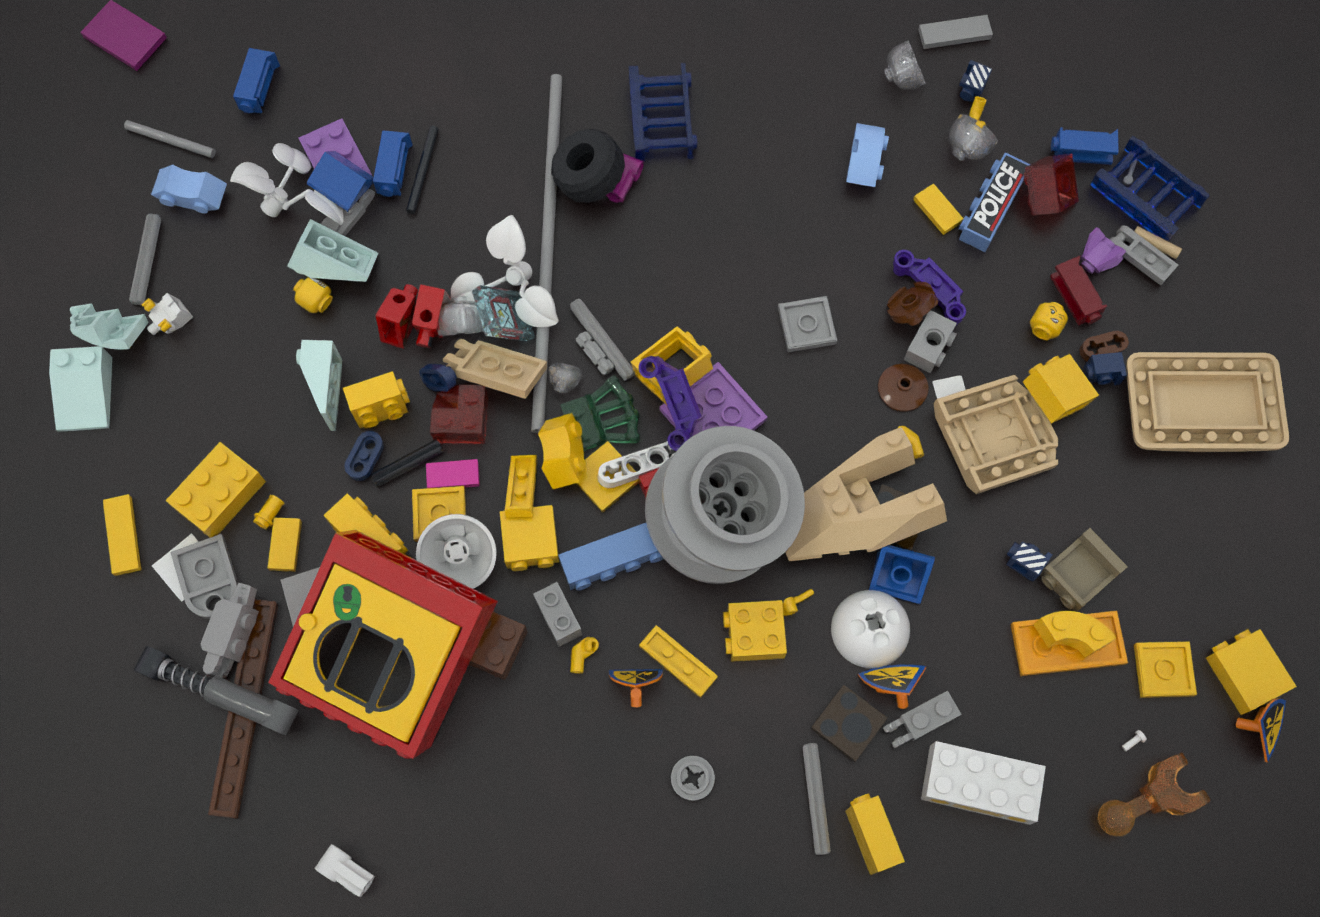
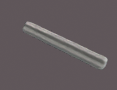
M148 214L146 216L129 297L130 302L134 305H142L145 302L161 224V218L157 214Z
M581 299L573 301L570 304V309L606 354L607 359H610L614 364V368L622 379L626 381L635 375L632 366Z
M808 743L803 746V756L814 848L817 855L829 854L831 849L819 751L816 743Z

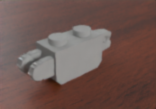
M238 583L230 601L221 599L216 603L201 641L202 650L208 652L204 661L205 664L203 665V671L206 675L226 678L229 671H231L234 661L240 662L259 611L252 609L257 592L256 588Z

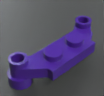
M900 250L895 254L893 260L894 273L898 276L908 275L915 282L929 283L939 300L938 305L944 310V317L957 323V326L966 315V308L960 302L963 290L930 257L926 260L916 259L908 250Z
M649 356L640 361L639 372L645 378L655 377L658 380L676 426L675 431L671 432L668 436V445L671 449L677 451L693 436L696 421L702 415L683 368L678 370L664 362L659 356Z

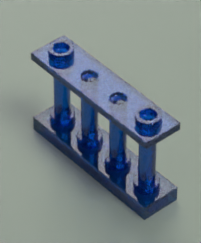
M681 63L680 75L644 77V75H639L638 66H629L635 158L645 161V152H649V149L687 147L688 159H692L693 149H697V135L692 134L688 96V87H691V72H686V63ZM681 85L682 96L645 98V95L641 96L640 90H644V87ZM683 105L684 116L647 119V116H642V110H646L648 107ZM685 126L686 137L649 140V137H644L643 131H648V128Z
M1132 136L1124 148L1128 154L1110 172L1101 168L1094 176L1090 185L1146 230L1169 242L1179 229L1175 223L1193 204L1200 209L1210 195L1201 185L1195 184L1152 151L1144 141ZM1137 159L1147 169L1129 187H1126L1117 178ZM1155 174L1166 184L1149 202H1145L1136 193ZM1175 189L1185 199L1168 217H1164L1155 208Z

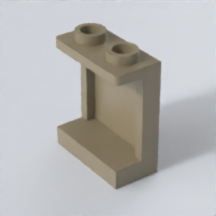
M1089 528L1042 570L1040 576L1044 585L1051 590L1054 589L1060 596V600L1065 607L1077 612L1128 566Z

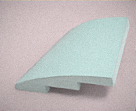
M92 304L72 306L70 308L72 317H70V330L72 334L91 344L109 349H129L149 323L145 314L122 317L119 309L96 312Z

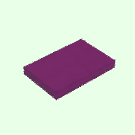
M112 0L80 32L83 38L136 71L167 38L164 32Z

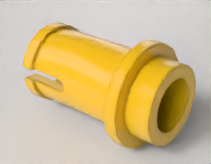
M270 495L259 513L254 514L255 519L253 522L259 527L267 529L273 525V519L285 503L280 498Z

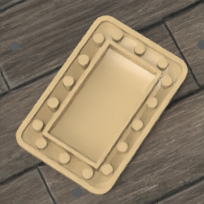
M1138 352L1133 353L1127 359L1126 373L1134 442L1138 447L1145 450L1238 452L1280 450L1288 444L1289 431L1280 366L1275 356L1269 353Z

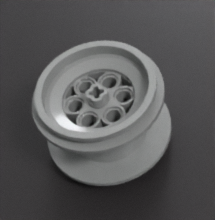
M737 426L710 428L688 439L657 470L650 482L645 501L647 528L661 556L673 568L685 576L712 584H724L741 580L750 576L762 566L779 558L796 539L803 522L805 510L802 482L787 454L766 436ZM709 478H713L717 481L718 488H715L710 484ZM734 487L741 489L742 497L735 493ZM741 512L748 515L749 522L742 519Z

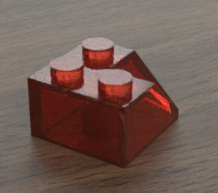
M1072 154L1047 156L1025 167L1024 181L1028 185V206L1031 208L1032 215L1060 213L1079 202Z
M457 385L447 392L441 391L437 393L431 412L430 434L433 440H438L440 443L485 444L488 394L485 386Z

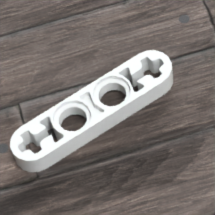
M667 441L605 462L599 468L598 482L605 488H614L637 480L639 476L658 469L663 465V463L654 464L651 462L650 456L652 454L661 455L665 462L669 459V454L673 456L675 451L670 448ZM636 462L639 464L640 470L638 472H630L626 464ZM609 471L610 474H614L613 479H610L609 476L604 477L605 472Z

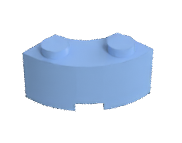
M856 124L846 182L875 187L876 180L882 179L884 166L880 165L882 150L886 151L889 136H885V128Z
M170 165L159 170L151 195L158 198L160 203L166 206L176 205L205 214L208 211L219 209L227 183L208 172H191Z

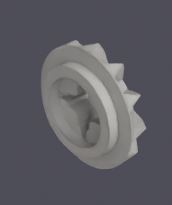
M684 757L672 769L671 784L673 790L681 798L690 801L703 799L711 792L714 786L715 775L713 768L709 762L701 757ZM686 768L692 771L693 774L704 773L697 779L699 789L692 783L682 784L688 778Z

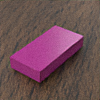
M478 459L426 463L427 488L480 486Z

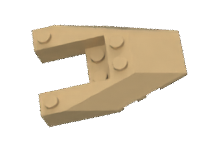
M902 427L876 437L804 492L805 510L803 522L796 539L785 552L789 561L821 558L822 554L830 553L847 555L850 554L849 551L864 549L867 552H872L947 522L944 502L934 484L881 505L869 482L915 464L912 445Z

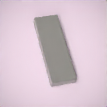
M987 15L919 25L918 29L923 49L988 40L993 35Z

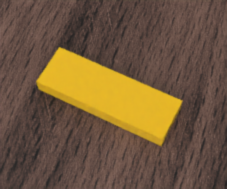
M537 455L511 456L505 504L506 518L532 517L538 463Z
M127 494L104 499L103 506L112 574L117 576L140 571L141 564L132 497Z
M657 625L639 644L642 650L700 698L718 678L713 671Z

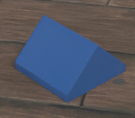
M336 151L324 152L307 181V185L348 212L373 184L374 177Z
M891 545L882 547L877 553L869 590L881 591L892 597L920 604L935 557Z

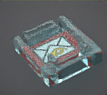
M479 285L472 290L486 336L529 341L535 337L534 332L529 331L532 329V326L523 322L516 312L515 304L522 298L518 291Z

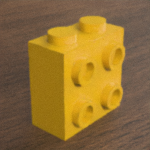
M1070 354L1062 358L1055 356L1047 361L1044 366L1042 363L1037 364L1028 371L1030 375L1023 381L1051 424L1085 408L1099 396Z
M393 371L343 388L350 411L359 428H372L381 421L387 419L395 420L408 412L406 403H409L410 400L402 379L396 380Z
M552 505L533 507L532 517L506 518L505 511H500L504 560L507 569L512 568V571H523L527 569V566L538 565L539 568H548L554 566V563L559 562Z
M782 600L728 604V612H723L724 628H729L730 638H725L726 654H731V662L785 658L787 649Z

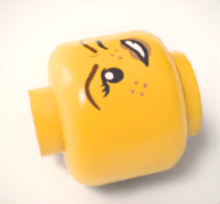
M1042 303L1031 318L1030 326L1035 336L1043 340H1049L1060 335L1068 321V317L1064 308L1059 303Z

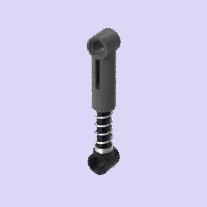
M146 646L133 671L156 681L171 680L174 685L180 684L183 689L190 688L192 693L199 692L206 702L259 723L282 735H287L299 711L275 699L272 700L219 676L209 679L208 675L202 676L199 674V671L193 672L190 671L189 667L183 668L180 663L175 664L170 659L171 656L152 647Z

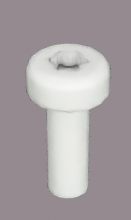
M1137 730L1135 732L1136 736L1122 745V748L1128 751L1138 742L1144 743L1147 738L1142 731Z

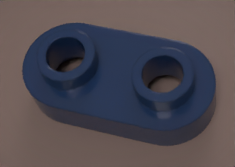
M427 364L419 370L423 383L430 390L447 392L456 386V373L449 366Z
M366 431L356 440L345 462V471L351 479L362 481L372 473L384 448L383 440L378 433ZM370 443L375 444L373 449H367V446ZM357 466H364L362 471H355Z

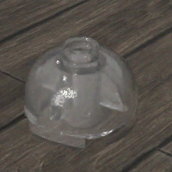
M909 40L892 48L886 59L888 68L883 69L888 82L894 81L896 86L903 90H912L926 84Z
M960 114L949 129V143L954 149L952 154L962 161L965 158L971 161L980 160L995 148L998 140L985 125L980 128L975 124L977 122L976 119L964 114Z
M466 296L451 297L452 302L443 305L438 319V335L468 334L488 329L485 311L477 302L467 301Z

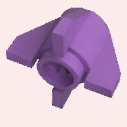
M1096 227L1089 234L1084 252L1080 256L1083 261L1081 266L1091 274L1093 272L1100 273L1117 266L1124 259L1122 256L1126 251L1106 238L1102 231Z

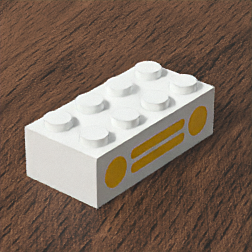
M935 741L929 748L921 800L1030 825L1038 822L1046 766Z

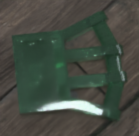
M615 375L611 376L594 393L585 394L584 397L561 404L563 414L572 413L575 420L582 427L583 451L605 444L607 441L611 443H638L640 441V434L637 433L640 414L633 406L634 398L632 394H629L619 384L620 380ZM611 390L619 397L597 406L595 404ZM621 407L625 410V414L602 421L599 415ZM628 423L627 433L625 434L606 433L605 431Z

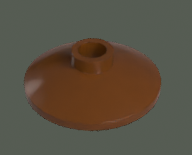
M896 364L890 366L882 373L878 382L880 398L888 407L896 411L907 412L915 410L924 403L928 395L929 388L926 377L919 369L912 365ZM905 381L909 386L903 387L900 382Z

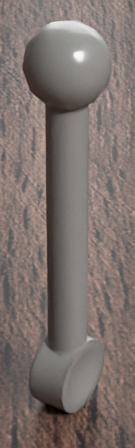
M1141 141L1135 144L1136 151L1127 176L1123 179L1125 185L1133 183L1132 175L1140 151L1145 146Z

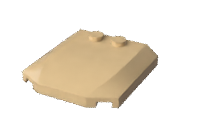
M1015 375L938 398L934 402L935 418L967 487L975 494L1053 469L1058 465V459L1056 460L1058 437L1040 406L1028 389L1017 382L1018 378Z

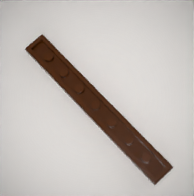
M255 599L252 609L259 611L246 644V649L240 662L237 664L234 683L261 695L279 604L275 601ZM228 711L208 815L238 819L256 722Z

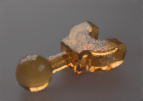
M1181 752L1151 767L1147 784L1139 789L1142 795L1127 803L1119 800H1111L1104 803L1098 812V823L1105 833L1116 837L1124 836L1132 830L1135 818L1150 810L1153 814L1166 811L1172 815L1181 816L1210 802V798L1205 790L1190 794L1184 792L1178 786V771L1188 764L1185 755Z

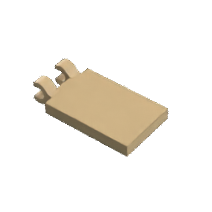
M459 339L454 345L455 348L459 349L455 355L448 353L443 358V362L448 363L446 367H451L456 373L457 378L526 399L547 369V361L479 340L476 344H472L464 339Z

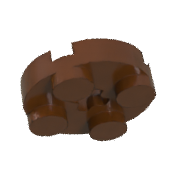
M913 283L915 287L907 290L905 286L891 296L887 304L889 307L887 311L894 322L901 324L909 323L911 326L917 325L922 321L923 316L938 304L939 300L929 283Z

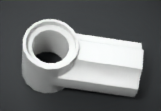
M331 844L314 869L331 881H337L353 894L362 897L371 886L375 876L352 861V857Z

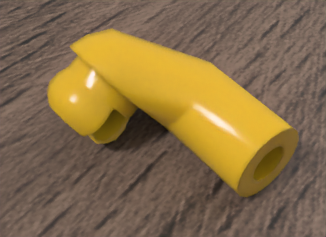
M979 96L975 97L969 112V129L972 133L981 134L986 124L984 121H980V117L987 100Z
M898 426V428L902 427L912 445L914 459L923 457L924 452L919 436L906 426Z
M586 637L573 646L571 651V673H584V659L597 651L599 647V642L596 638Z

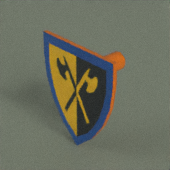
M889 665L861 672L858 676L865 684L876 689L877 693L896 694L898 708L905 709L908 707L907 695L910 696L926 670V666Z
M663 669L609 670V677L612 681L631 687V707L642 706L641 686L657 682L663 676Z
M1281 698L1273 699L1266 707H1261L1254 720L1237 718L1236 728L1260 733L1265 762L1269 761L1281 732L1286 701Z

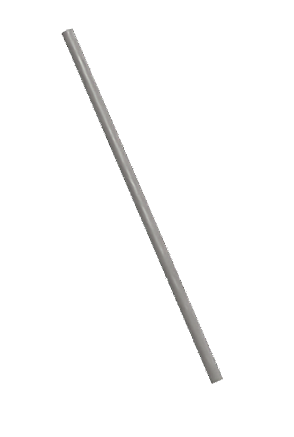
M559 74L551 75L539 279V286L545 288L550 294L552 287L557 185L551 175L553 156L559 146L562 76ZM537 327L535 358L545 360L548 363L549 327ZM547 369L533 388L531 432L533 433L540 431L545 420Z

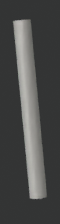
M126 120L124 124L126 130L210 158L215 156L216 150L129 120Z

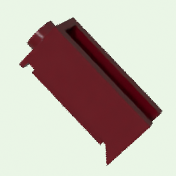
M1080 256L1056 265L1055 269L1057 272L1050 275L1078 326L1086 322L1088 324L1097 322L1102 318L1101 315L1107 307L1106 304L1102 305L1103 302L1083 267L1079 266Z

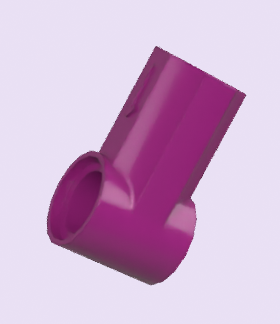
M624 154L625 169L622 178L615 189L606 195L611 201L616 203L624 201L633 181L636 182L639 179L644 161Z

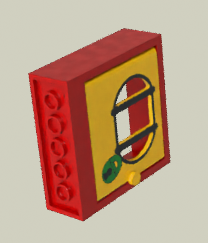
M357 530L335 533L268 683L275 686L276 691L287 696L292 695L300 699L299 702L302 705L323 711L325 717L346 723L351 731L367 734L372 737L371 740L381 746L388 745L395 749L399 756L414 759L431 747L498 601ZM343 623H351L352 626L328 679H326L319 662L321 644L325 636L334 627ZM362 627L392 642L394 645L368 702L336 685ZM463 627L462 630H461V632H460V634H459V637H458V639H457V641H456V643H455V645H454V648H453V650H452V652H451V654H450V656H449V658H448V661H447V663H446V665H445V667H444V669H443V672H442V674H441V676H440V678H439V680H438V682H437V685H436V687H435V689H434V691H433V693H432V696H431V698H430V700H429V702H428V704H427V706H426V709H425V711H424V713H423V715H422V717H421V720H420V722H419V724H418V726H417V728H416V730H415V733H414L413 731H414V729H415V727H416V725H417V722H418V720H419V718H420V716H421V714H422V711H423V709H424V707H425V705H426V703H427V701H428V698H429V696H430V694H431V692H432V690H433V687H434V685H435V683H436V681H437V679H438V677H439V674H440V672H441V670H442V668H443V666H444V663H445V661H446V659H447V657H448V655H449V652H450V650H451V648H452V646H453V644H454V642H455V639H456V637H457V635H458V633H459V631H460V628ZM402 650H404L411 667L409 686L397 702L379 707L378 702Z

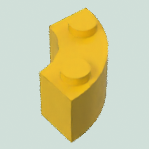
M572 413L546 420L538 435L544 452L542 470L552 489L580 482L583 471L586 470L580 423L575 420Z
M1075 611L1054 612L1040 618L1033 624L1048 648L1055 645H1069L1077 649L1085 658L1116 639L1113 632L1102 622L1089 615Z

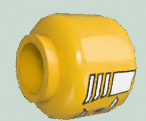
M308 277L305 280L300 279L293 289L296 292L295 302L310 313L324 312L333 298L330 287L317 278Z

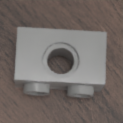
M930 310L909 346L904 360L931 373L934 366L940 367L946 356L942 352L945 345L950 347L957 333L953 332L957 323ZM927 340H934L937 345L932 346Z
M557 582L533 594L535 602L558 647L582 636L581 627Z

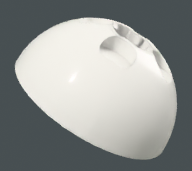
M450 514L434 520L425 528L417 543L416 559L474 589L482 584L491 574L496 561V545L490 531L479 520L468 515Z
M863 590L851 594L839 604L832 618L831 634L837 650L849 662L864 668H879L893 663L902 655L910 638V623L906 611L895 598L881 591Z

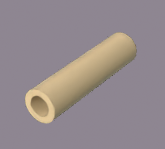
M1139 226L1134 231L1159 251L1174 259H1177L1182 248Z

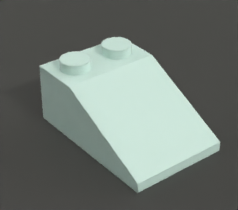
M310 219L287 267L310 278L366 282L378 253Z
M302 340L301 349H297L296 353L297 364L302 369L320 414L329 429L336 431L343 360L333 341Z
M100 346L52 349L50 352L49 375L56 430L62 432L109 428L112 357Z

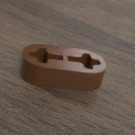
M1112 331L1087 338L1079 351L1082 359L1088 361L1092 355L1123 353L1128 347L1129 341L1123 332ZM1113 339L1115 342H1120L1119 347H1117L1116 345H1108L1112 342ZM1090 345L1092 349L1099 348L1095 354L1093 351L1087 350Z

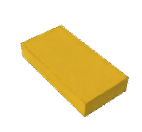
M934 183L914 196L913 200L943 235L962 223L964 218Z
M274 518L268 569L270 571L296 572L302 525L301 519Z

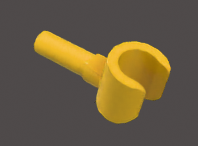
M809 589L799 596L786 598L782 603L783 615L789 616L797 613L796 604L812 596L814 591Z

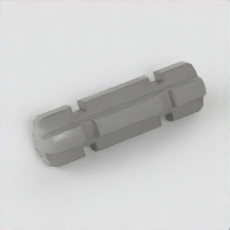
M586 331L580 333L576 338V342L581 348L584 347L583 351L594 365L598 364L597 368L601 374L606 375L612 372L614 364L610 359L606 360V354L595 341L592 342L593 338Z

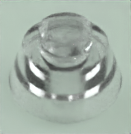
M556 362L549 367L550 383L554 386V390L558 392L568 393L569 390H573L583 376L579 368L570 364Z

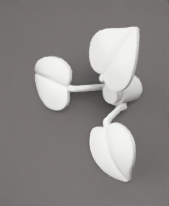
M278 143L272 149L275 158L282 164L289 166L279 187L275 188L274 182L269 179L266 170L251 162H244L238 165L231 176V182L240 183L265 195L260 207L264 213L271 217H277L282 209L287 210L290 205L305 197L307 202L315 209L338 224L342 225L343 208L316 190L307 189L290 201L287 200L288 195L283 190V187L293 169L301 174H306L311 169V163L304 153L286 144Z
M509 215L493 226L486 237L487 248L492 256L497 259L504 258L503 262L505 264L512 265L508 268L506 276L484 286L483 278L479 273H464L454 281L451 287V298L454 303L466 312L476 314L487 309L489 305L486 298L489 294L486 290L505 281L514 286L521 284L519 294L522 298L515 304L519 318L526 324L534 327L555 325L559 322L551 294L541 286H531L525 291L526 286L529 284L527 280L532 276V268L528 263L521 261L526 252L525 239L517 220L513 215Z

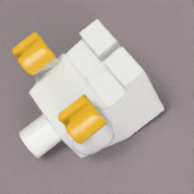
M166 293L159 303L153 302L150 298L142 303L144 309L148 312L150 311L149 317L153 321L147 327L151 334L155 335L160 330L170 334L183 327L193 318L178 298Z

